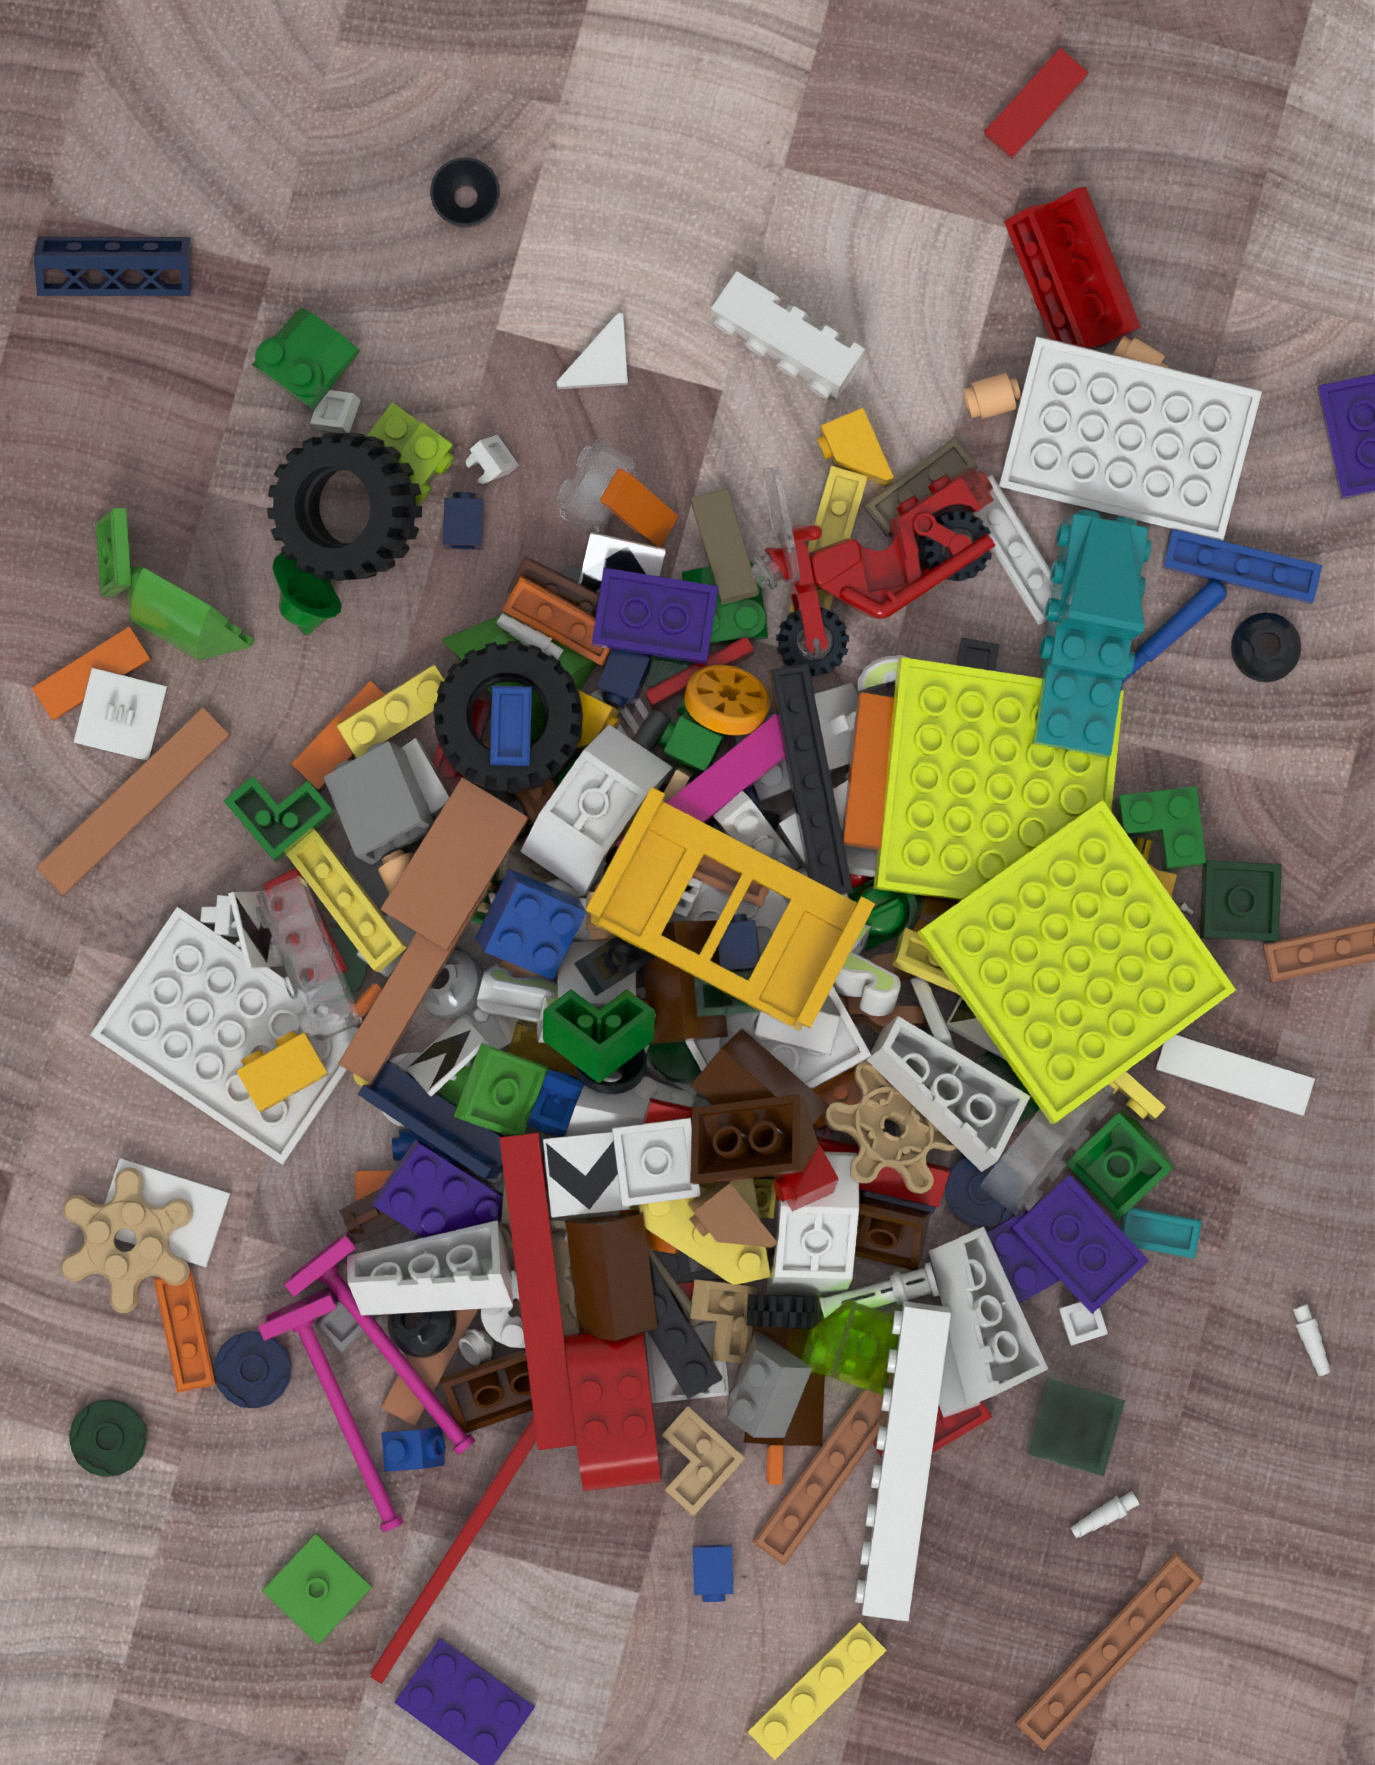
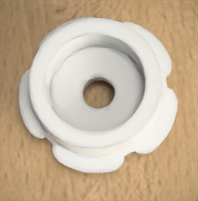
M468 1329L465 1332V1336L459 1340V1348L464 1358L470 1364L477 1366L482 1362L491 1361L494 1343L485 1331Z

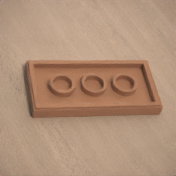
M462 777L380 910L448 951L529 818Z

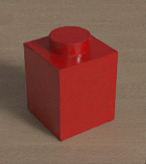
M818 1146L803 1172L775 1175L773 1187L778 1198L782 1202L787 1201L793 1212L834 1193L839 1178L822 1147Z

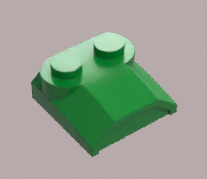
M300 308L274 337L264 340L258 346L252 366L314 411L360 350L313 313Z
M750 562L758 588V596L721 605L717 593L709 646L731 644L743 637L748 638L749 641L768 639L758 562ZM710 566L682 572L683 581L715 586Z
M1122 1110L1111 1118L1064 1163L1113 1212L1117 1220L1175 1167L1163 1147L1133 1117Z

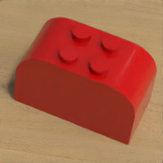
M643 1331L637 1335L617 1341L599 1339L584 1333L565 1335L568 1375L583 1492L661 1482Z

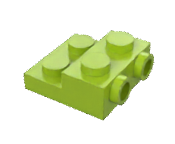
M393 402L367 435L383 440L385 447H394L401 453V458L398 461L410 464L414 471V474L409 477L411 483H419L421 495L415 496L416 505L418 506L423 503L432 490V487L428 484L436 473L442 476L455 459L451 454L454 451L452 443L423 422L420 423Z

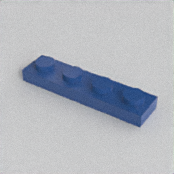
M1172 529L1163 568L1312 604L1315 599L1322 565Z

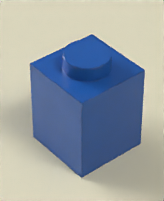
M732 1545L693 1546L694 1595H702V1602L726 1601L725 1594H733Z

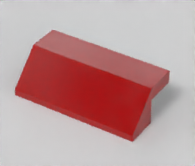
M1086 186L1076 188L1050 203L1030 206L1004 221L1049 339L1095 350L1141 328Z

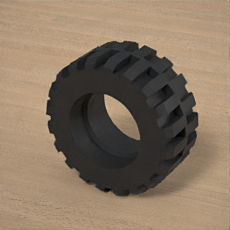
M358 433L323 434L322 437H312L303 441V448H293L286 455L289 463L279 464L274 473V476L279 478L277 485H270L268 497H273V508H267L268 519L275 520L276 528L271 530L274 540L283 541L285 546L281 548V552L288 560L297 559L296 567L304 573H314L315 578L344 581L375 577L377 572H386L394 567L395 558H404L410 550L409 546L405 543L407 540H413L417 537L419 528L414 526L415 518L422 517V506H416L415 496L421 495L419 483H411L409 478L414 474V471L409 463H400L398 461L401 458V453L394 447H385L384 441L379 438L364 436V434ZM341 470H348L354 473L365 485L370 499V517L367 526L362 534L351 543H340L329 534L322 522L319 508L320 497L325 484L336 472Z
M508 641L507 644L499 645L496 642L485 644L483 649L476 652L473 649L464 654L465 658L458 664L454 663L448 670V676L445 681H441L433 710L436 736L443 754L448 759L450 765L469 782L485 787L487 791L498 793V791H509V794L521 793V790L528 788L534 790L543 786L542 783L548 779L557 777L565 764L570 763L575 755L576 746L580 743L582 735V705L579 691H577L570 673L565 671L560 661L553 655L548 656L542 652L541 648L532 644L529 647L520 645L519 641ZM517 682L527 687H532V690L543 703L545 724L540 737L530 746V767L491 766L490 749L478 739L472 726L474 704L481 693L494 684Z

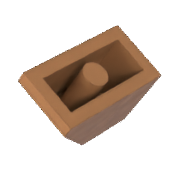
M730 1181L715 1182L701 1193L700 1197H696L687 1204L695 1213L689 1220L703 1237L710 1233L717 1242L769 1248L777 1244V1241Z

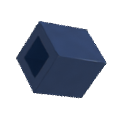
M454 492L453 498H444V549L483 550V499H476V493Z
M612 649L597 685L599 693L604 695L603 701L624 709L626 704L636 707L652 666L650 657L639 653Z
M747 914L733 916L718 944L721 967L731 972L754 970L760 959L756 921H747Z

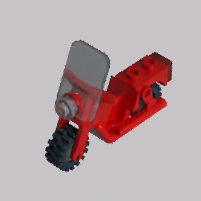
M768 467L763 469V479L776 548L767 547L764 549L765 554L760 557L758 555L752 557L754 566L749 568L761 588L768 585L771 590L777 588V582L782 579L786 583H791L790 595L794 612L786 616L787 619L781 622L779 626L781 628L780 633L776 635L779 647L776 648L786 666L808 663L811 676L816 677L822 674H829L834 671L833 669L836 666H840L843 662V656L848 653L846 645L849 642V635H846L845 632L847 628L838 619L839 616L828 611V609L820 607L816 587L864 616L885 619L945 579L963 581L977 576L979 571H983L987 567L985 564L987 560H991L992 553H990V550L995 547V543L988 535L991 532L988 527L982 524L983 521L979 517H974L971 513H968L978 512L994 501L989 493L993 490L992 484L981 470L976 472L974 468H966L951 479L945 474L927 486L930 493L918 500L914 495L896 506L898 514L890 518L889 522L892 543L886 549L881 551L867 549L860 545L856 539L849 538L809 553L804 541L819 539L822 535L821 528L818 525L791 526L780 468ZM949 505H960L968 511L945 512L938 517L932 515L934 512ZM918 535L923 538L920 539L919 546H922L923 551L920 552L921 558L925 559L927 563L925 564L926 568H924L923 570H920V564L918 559L919 550L917 548L915 536Z

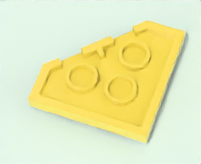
M753 1178L731 1180V1184L760 1219ZM714 1183L699 1184L700 1194ZM696 1197L637 1205L638 1212H644L645 1228L732 1285L771 1277L766 1247L717 1242L710 1233L704 1237L699 1233L689 1220L695 1213L687 1205Z

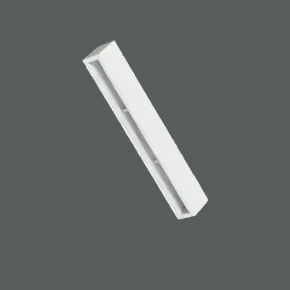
M903 1301L902 1311L895 1310L892 1334H898L899 1336L897 1350L889 1349L887 1372L893 1373L892 1387H884L881 1411H887L888 1416L886 1427L879 1426L876 1449L883 1450L881 1465H873L871 1488H877L876 1503H868L865 1526L872 1527L870 1542L863 1541L860 1564L867 1565L865 1580L858 1579L855 1594V1603L862 1604L861 1611L864 1616L909 1622L951 1318L950 1307Z

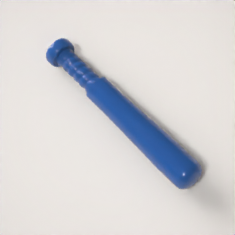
M1211 580L1145 640L1135 653L1131 674L1126 675V678L1122 680V684L1144 666L1146 662H1152L1170 645L1227 597L1225 587L1219 581Z

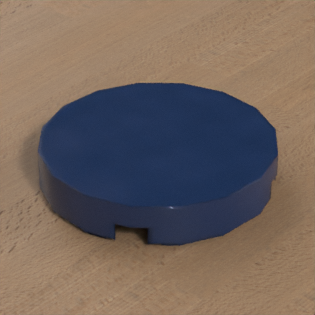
M1001 1155L998 1162L982 1172L966 1156L958 1159L949 1170L950 1174L945 1186V1200L952 1214L963 1223L976 1228L983 1226L984 1228L994 1227L1008 1220L1018 1208L1022 1196L1021 1180L1014 1165Z
M247 1331L234 1335L221 1346L215 1358L214 1375L217 1387L228 1401L239 1407L260 1408L272 1404L284 1394L291 1380L292 1364L288 1351L275 1337L264 1341L261 1333L257 1331Z

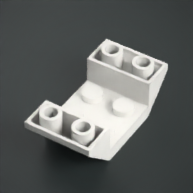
M608 725L583 750L541 810L521 849V853L585 896L607 865L605 858L639 811L650 788L653 787L659 790L673 770V767L611 725Z
M824 1152L839 1178L834 1193L793 1212L787 1201L782 1202L779 1199L776 1231L777 1244L775 1245L774 1257H770L769 1261L771 1277L768 1278L767 1295L829 1297L847 1292L853 1278L859 1215V1183L854 1181L850 1175V1164L857 1156V1153Z

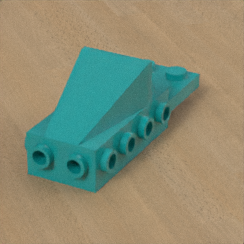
M1079 510L1077 514H1072L1063 523H1060L1056 535V545L1059 546L1058 557L1052 565L1050 582L1054 583L1052 597L1048 599L1045 608V620L1048 621L1046 635H1043L1039 648V657L1042 658L1040 671H1043V679L1033 744L1106 758L1111 756L1122 680L1126 678L1127 674H1131L1134 666L1135 653L1130 651L1131 641L1144 632L1145 626L1141 599L1145 591L1146 578L1141 577L1143 562L1146 563L1150 556L1151 540L1147 539L1148 528L1137 526V521L1134 519L1116 517L1114 521L1101 519L1098 512Z

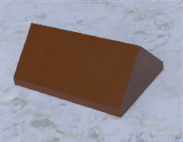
M717 920L669 922L661 935L700 955ZM717 946L710 961L720 966L719 949ZM653 955L655 959L643 966L646 998H648V1005L655 1010L656 1014L654 1020V1040L650 1044L728 1037L724 991Z
M740 1029L718 1051L690 1086L711 1105L801 1094L804 1096L812 1125L817 1122L829 1107L826 1101L743 1029Z
M796 1094L692 1107L690 1183L697 1185L803 1172L819 1146L804 1096Z
M859 1195L855 1256L914 1271L918 1270L931 1212Z
M644 1212L566 1220L565 1225L579 1333L593 1335L599 1339L617 1341L637 1335L642 1331L644 1333L657 1329L658 1324Z
M753 1326L752 1338L755 1331L762 1332L813 1369L785 1437L754 1438L745 1432L744 1443L822 1446L827 1329Z
M526 1349L440 1378L455 1420L465 1434L533 1410Z

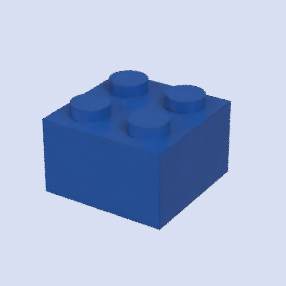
M509 869L475 938L484 952L553 980L585 917L586 909L578 897Z

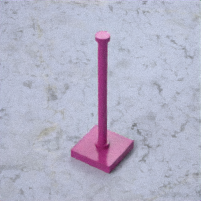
M346 1231L285 1280V1287L295 1297L316 1279L320 1283L325 1281L455 1446L452 1449L457 1455L462 1453L476 1441L471 1434L468 1436L465 1434L372 1315L361 1316L349 1286L337 1273L340 1268L336 1264L356 1248V1242Z
M328 1287L260 1317L258 1328L264 1341L290 1329L293 1330V1333L298 1332L382 1519L380 1527L383 1532H386L403 1524V1518L401 1515H396L312 1326L315 1324V1318L337 1308L338 1299Z

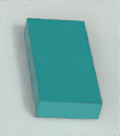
M1131 1208L1123 1215L1120 1230L1139 1249L1195 1259L1202 1220Z

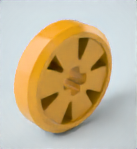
M710 665L698 669L690 677L684 694L685 706L698 723L712 731L726 735H744L755 731L765 722L771 704L769 692L758 678L743 669L729 665Z

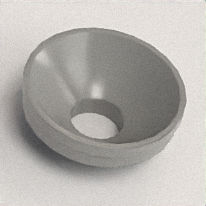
M453 950L443 967L448 969L450 975L447 984L440 989H435L432 985L421 1003L429 1013L444 1020L460 1018L476 1006L484 974L481 965L475 958L459 950Z

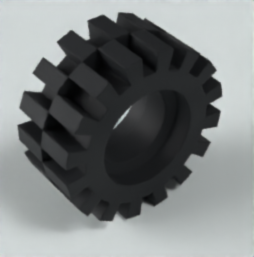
M748 1294L746 1326L817 1328L818 1297Z

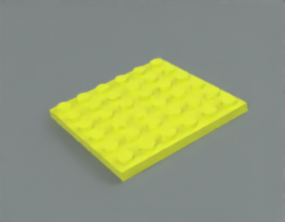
M905 657L898 659L889 738L881 848L877 850L873 889L961 901L1097 802L1103 800L1112 812L1124 691L1121 690L1111 756L1106 758L1033 744L1043 678Z
M1103 800L1097 802L917 931L919 937L1051 1124L1058 1122L1236 991Z

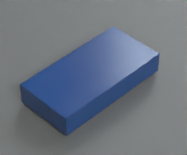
M492 686L491 766L530 767L532 687Z

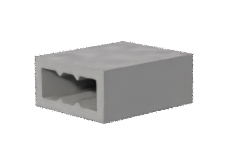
M390 741L379 742L370 746L364 755L355 760H346L335 766L333 772L323 777L355 857L370 865L426 836L434 823L405 750Z

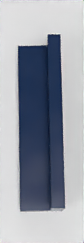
M38 236L34 252L37 296H190L189 262L191 256V237ZM44 269H59L68 278L63 283H45ZM87 269H98L106 278L101 283H89L81 275ZM126 269H136L145 278L138 284H129L119 275ZM164 269H181L182 284H167L158 275Z
M387 1061L373 1085H363L357 1094L482 1178H498L503 1170L499 1137L505 1136L454 1117L458 1105L438 1092L430 1096L411 1074L393 1062Z

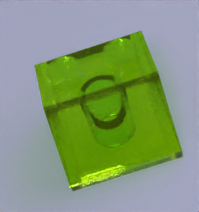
M847 1300L810 1330L801 1360L813 1368L812 1373L852 1387L883 1395L884 1387H886L890 1373L887 1372L889 1349L897 1350L899 1336L898 1334H892L894 1316Z

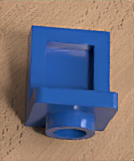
M548 1070L527 1126L556 1137H565L584 1083L568 1073Z
M441 1427L381 1433L385 1472L444 1466L446 1446L442 1437Z

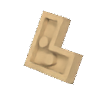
M704 1280L694 1281L690 1319L716 1321L712 1360L743 1363L752 1341L753 1326H746L748 1294L757 1295L758 1287Z
M687 1406L662 1434L663 1437L690 1460L665 1488V1491L694 1517L746 1458Z

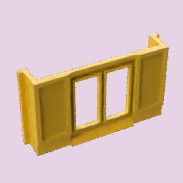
M651 787L585 910L592 915L590 923L640 949H644L799 1032L802 1026L810 1029L875 903L862 896L858 903L663 802L665 794ZM703 855L741 874V877L700 955L661 934ZM753 880L789 899L790 902L749 980H746L710 960Z

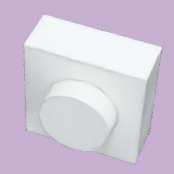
M329 390L315 408L310 424L320 431L350 433L361 400L354 393Z
M1080 1302L1058 1308L1070 1346L1108 1334L1100 1307L1093 1314Z

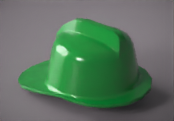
M281 552L274 558L272 565L274 577L281 590L278 605L280 613L287 621L298 626L304 635H309L315 628L322 625L326 619L334 618L341 612V601L335 593L330 580L315 578L314 573H304L296 567L297 559L288 560Z
M874 879L853 889V893L847 894L848 898L856 903L859 902L861 896L875 903L865 923L870 925L871 928L863 951L873 949L899 936L905 927L909 929L917 909L915 894L873 889Z

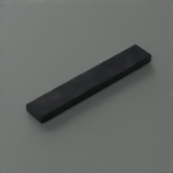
M809 664L771 669L768 673L808 877L841 895L853 893Z

